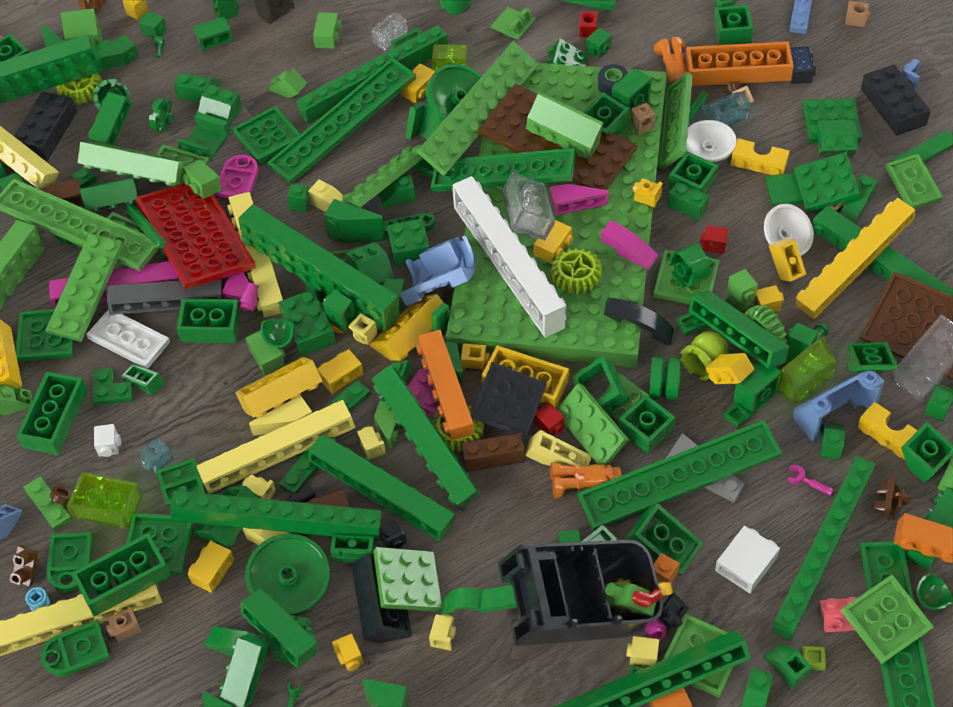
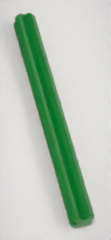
M127 204L125 211L157 249H164L166 241L134 204Z

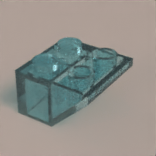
M736 92L702 105L701 109L710 120L731 126L749 118L751 103L742 92Z

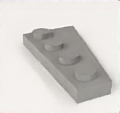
M682 433L666 458L698 445ZM732 476L704 488L735 503L744 488V483L737 477Z

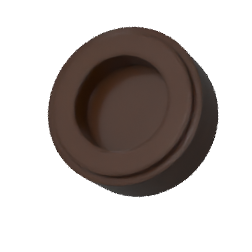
M737 81L723 88L725 93H730L740 89L741 84L740 81Z
M63 486L54 487L50 493V498L60 505L68 504L72 497L71 492Z

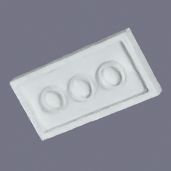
M109 309L86 334L89 340L147 369L170 343L168 337L123 314L110 315Z

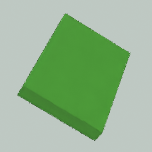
M919 154L885 165V169L903 201L912 208L917 209L942 200L943 196Z

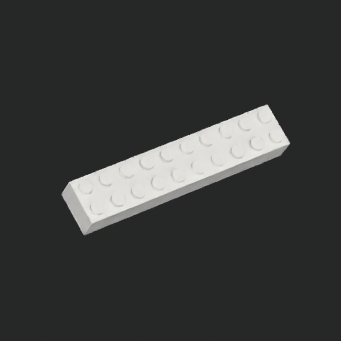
M472 176L453 184L454 209L542 335L546 338L565 329V309L567 308L563 298L558 297L555 287L548 283L545 273L538 269L535 259L530 258L525 245L520 244L517 234L510 230L507 220L502 219L499 209L492 205L489 195L484 194L481 184L476 182Z

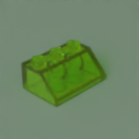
M824 337L819 338L781 369L777 392L793 405L799 401H804L812 390L816 391L819 389L824 380L831 379L836 373L837 361Z

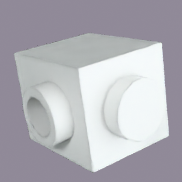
M114 424L95 426L94 447L98 456L109 457L119 454L118 446H121V436L117 433Z

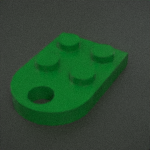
M92 532L51 534L47 579L57 591L72 592L79 589L72 572L91 563ZM65 578H72V582L70 584H62Z
M98 620L52 637L45 643L41 651L42 665L48 673L57 677L68 676L110 660ZM58 655V659L54 663H47L50 656Z

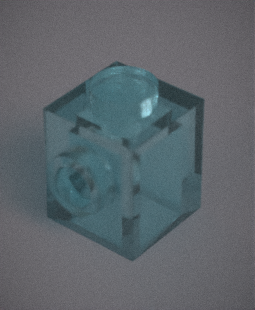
M158 438L154 439L139 452L142 459L140 461L141 465L146 470H152L155 474L156 470L165 467L173 460L170 449Z

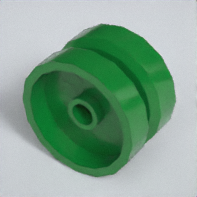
M652 356L649 397L653 400H659L662 388H665L666 400L677 401L681 381L680 358H669L666 370L664 369L663 357Z

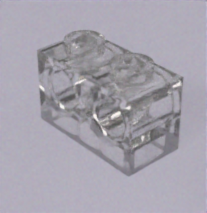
M394 11L372 29L373 44L386 52L391 48L389 44L391 41L408 33L407 19Z

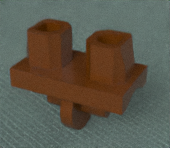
M889 477V482L878 483L877 486L878 496H884L886 500L876 499L874 509L876 513L886 514L888 520H894L896 505L898 509H903V505L910 503V496L905 494L906 490L899 489V486L896 485V477Z
M22 544L17 546V552L13 556L14 570L10 574V582L17 585L24 584L29 587L33 585L35 570L40 565V560L37 559L39 551L28 549Z

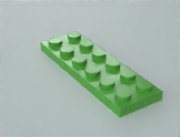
M686 72L665 89L657 168L661 170L671 166L677 159L683 157L687 151L686 143L693 76L689 72Z
M421 144L414 148L409 146L403 149L401 155L391 158L388 165L381 166L378 169L379 172L368 176L365 183L355 186L354 191L345 194L341 201L356 207H362L423 159L417 153Z
M88 234L45 330L48 334L82 342L124 244L122 241Z

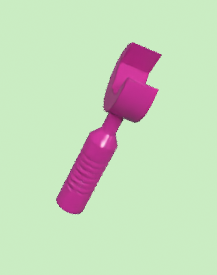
M790 466L789 470L797 472L798 476L796 478L789 477L788 482L798 485L805 481L810 487L830 497L832 496L834 489L814 479L806 478L805 470L801 466Z

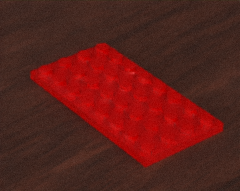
M184 183L136 197V203L144 217L166 241L163 251L185 290L256 268L255 261L214 195L203 199L200 195L195 194L189 185Z

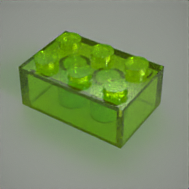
M81 472L67 508L72 518L129 530L132 515L137 512L143 493L138 483Z

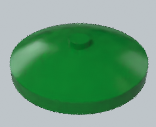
M447 64L437 69L430 77L426 87L427 101L434 115L443 122L479 81L482 75L462 64Z
M280 534L265 540L253 551L246 566L245 578L250 595L261 588L265 593H270L275 602L280 607L286 608L290 615L297 616L311 610L324 597L329 586L330 569L325 553L314 541L298 534Z

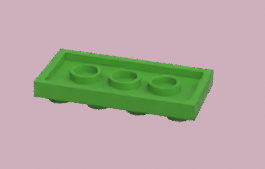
M577 384L557 409L565 417L566 427L597 464L607 466L629 440L582 384Z

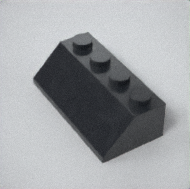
M366 553L352 563L363 639L384 643L410 638L412 631L408 610L381 608L374 554Z

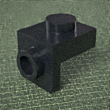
M675 593L670 594L663 603V610L660 615L662 622L669 627L682 626L683 621L681 618L689 607Z

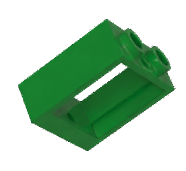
M602 356L595 359L586 368L580 369L577 374L572 376L575 386L582 384L586 388V382L605 371L613 390L596 401L608 414L628 401L629 398L613 363Z

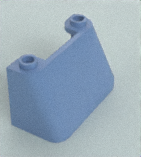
M865 371L795 407L793 419L813 443L821 439L822 433L820 428L823 427L824 422L822 418L848 402L854 409L858 408V406H864L868 409L874 402L878 404L885 381L874 371Z

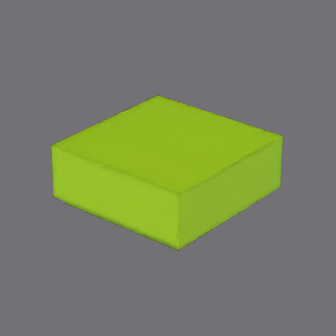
M803 646L802 656L812 665V670H825V647Z

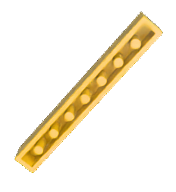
M899 198L889 202L881 214H877L868 227H864L856 239H852L843 252H839L830 265L827 264L823 268L822 273L818 277H814L810 281L809 286L797 294V308L815 320L915 219V209Z

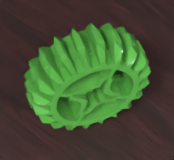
M761 304L751 307L745 312V316L784 343L786 342L785 336L787 334L784 332L785 327L782 326V320H779L778 314H774L773 309H769L767 305L763 306Z

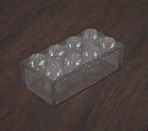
M512 172L503 188L511 229L517 233L528 234L534 239L546 240L555 224L546 186L544 183Z
M941 314L899 363L898 369L893 370L890 380L921 403L928 398L953 368V322Z

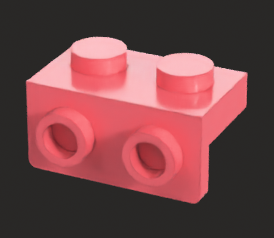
M857 597L819 600V609L824 619V632L855 631L840 610L857 599Z

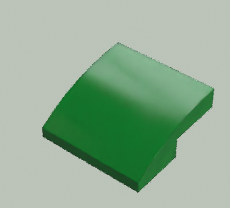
M195 458L156 470L166 506L171 505L174 490L205 493Z

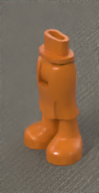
M673 37L670 45L669 40L666 38L654 45L656 55L663 56L662 60L671 84L687 72L684 54L682 53L686 45L685 41L679 37Z
M555 462L550 463L551 481H553L554 499L562 498L567 489L592 488L622 476L620 467H611V465L566 466ZM565 476H574V478H562V477H565Z

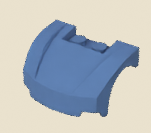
M466 235L462 236V241L456 237L423 251L419 255L420 259L413 262L411 259L406 260L413 282V287L400 292L406 306L422 300L426 293L438 287L446 286L449 283L452 287L467 282L472 277L475 271V258Z

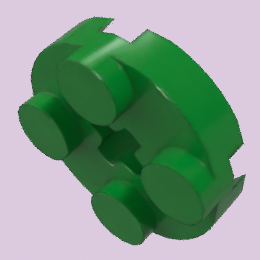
M157 98L151 107V109H154L153 115H149V125L152 130L164 133L168 124L173 122L174 115L171 113V100Z

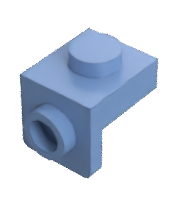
M915 58L910 63H907L902 70V75L913 89L917 88L920 78L917 75L920 61Z

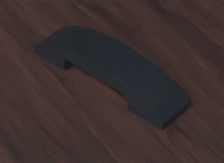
M608 298L606 300L603 315L618 322L625 319L654 333V339L666 345H671L674 328L659 314L630 301L616 298Z

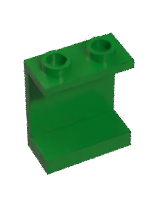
M420 101L410 107L406 138L412 140L417 136L428 139L442 123L434 115L429 105Z
M197 112L194 116L197 126L187 140L178 138V146L181 150L208 157L211 162L230 134L228 121Z

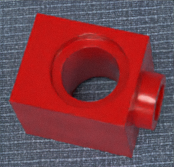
M581 12L579 38H588L597 30L598 12Z
M706 225V231L701 233L700 243H703V251L725 254L729 228Z
M548 402L536 411L534 424L541 431L554 436L563 431L565 417Z

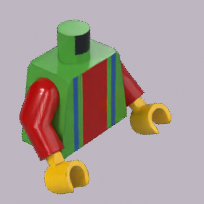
M623 578L617 579V583H609L606 586L605 592L609 606L619 613L653 616L656 602L662 599V596L672 594L671 582L658 583L659 590L655 589L650 592L637 585L630 584V579L623 581Z

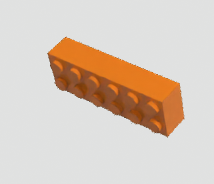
M789 42L686 47L685 65L687 72L693 75L692 86L722 85L740 81V83L791 81L794 66Z

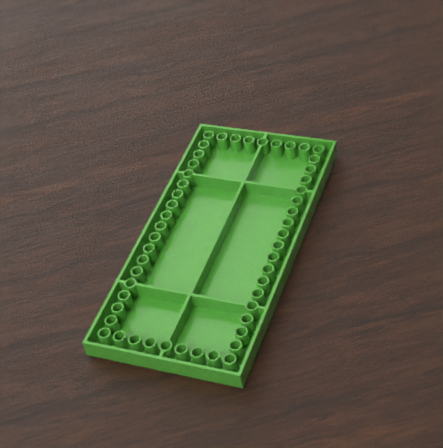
M538 63V66L521 86L536 94L541 92L583 113L601 94L598 89V73L603 67ZM639 70L652 78L651 97L648 105L656 114L655 128L639 135L633 126L629 124L621 133H617V135L638 145V147L608 188V205L555 216L550 202L549 187L564 184L577 185L571 181L482 188L484 194L489 195L492 205L499 209L502 219L507 220L510 230L517 234L520 244L525 245L530 258L535 259L538 269L545 273L548 283L555 287L558 297L563 298L567 307L565 309V329L546 338L542 335L466 226L464 235H466L473 251L475 271L467 282L455 286L446 342L457 341L458 351H462L463 344L486 345V353L493 354L496 346H500L538 359L591 364L595 359L604 356L614 366L637 368L641 327L625 319L618 322L603 314L608 298L622 299L643 306L647 269L617 255V249L601 242V231L612 220L634 233L647 245L650 244L653 207L634 201L635 193L633 192V187L636 182L640 183L642 178L656 183L667 72ZM482 136L479 156L515 153ZM552 219L572 227L573 241L570 246L564 249V252L567 253L568 248L571 251L575 248L581 251L584 248L585 252L591 250L592 255H596L597 259L600 260L602 276L600 281H598L597 287L593 286L592 291L587 289L585 294L580 291L578 295L573 291L569 294L568 290L562 292L561 287L557 288L556 282L552 280V264L534 256V243Z

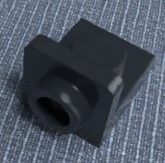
M395 520L380 527L379 536L386 548L399 549L407 543L404 531H401Z

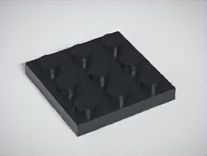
M491 362L470 416L475 420L511 434L521 433L522 438L526 439L547 383Z

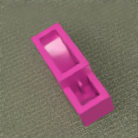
M612 220L601 231V242L617 249V255L647 270L651 268L658 258V254L642 239Z

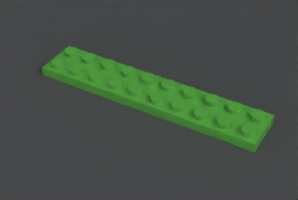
M513 41L417 150V153L444 176L479 135V127L515 83L521 86L538 66V63Z
M13 179L0 194V211L82 247L88 234L122 241L124 246L117 262L141 272L158 250L146 235L16 179Z

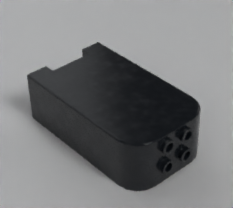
M612 540L518 545L498 562L502 583H512L519 620L511 625L515 646L625 638L634 635L657 620L663 610L662 599L656 602L653 616L621 614L609 606L605 592L606 586L611 582L617 583V579L623 578V581L630 579V584L637 585L650 592L655 589L659 590L650 553L637 541Z

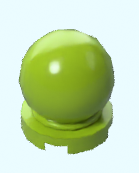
M706 331L696 336L691 345L686 346L680 352L682 354L680 362L688 373L692 374L694 372L700 376L699 380L709 379V374L705 368L720 354H728L729 346L725 338L719 333Z

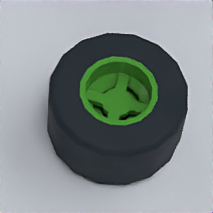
M609 64L601 68L598 73V89L600 93L604 92L612 97L613 85L625 77L628 73L627 69L617 64Z

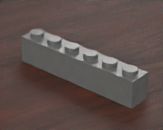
M221 279L186 290L181 281L112 285L107 288V304L110 315L180 310L182 299H223Z

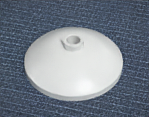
M704 120L688 127L686 143L688 152L710 162L721 161L733 153L736 146V136L733 130L726 124L714 120Z
M780 204L772 208L765 217L764 233L770 245L785 238L795 239L800 256L810 249L814 238L813 227L809 218L801 209L790 204Z

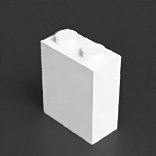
M744 525L717 560L715 571L751 594L778 558L780 548L772 540L765 539L756 530L749 529Z

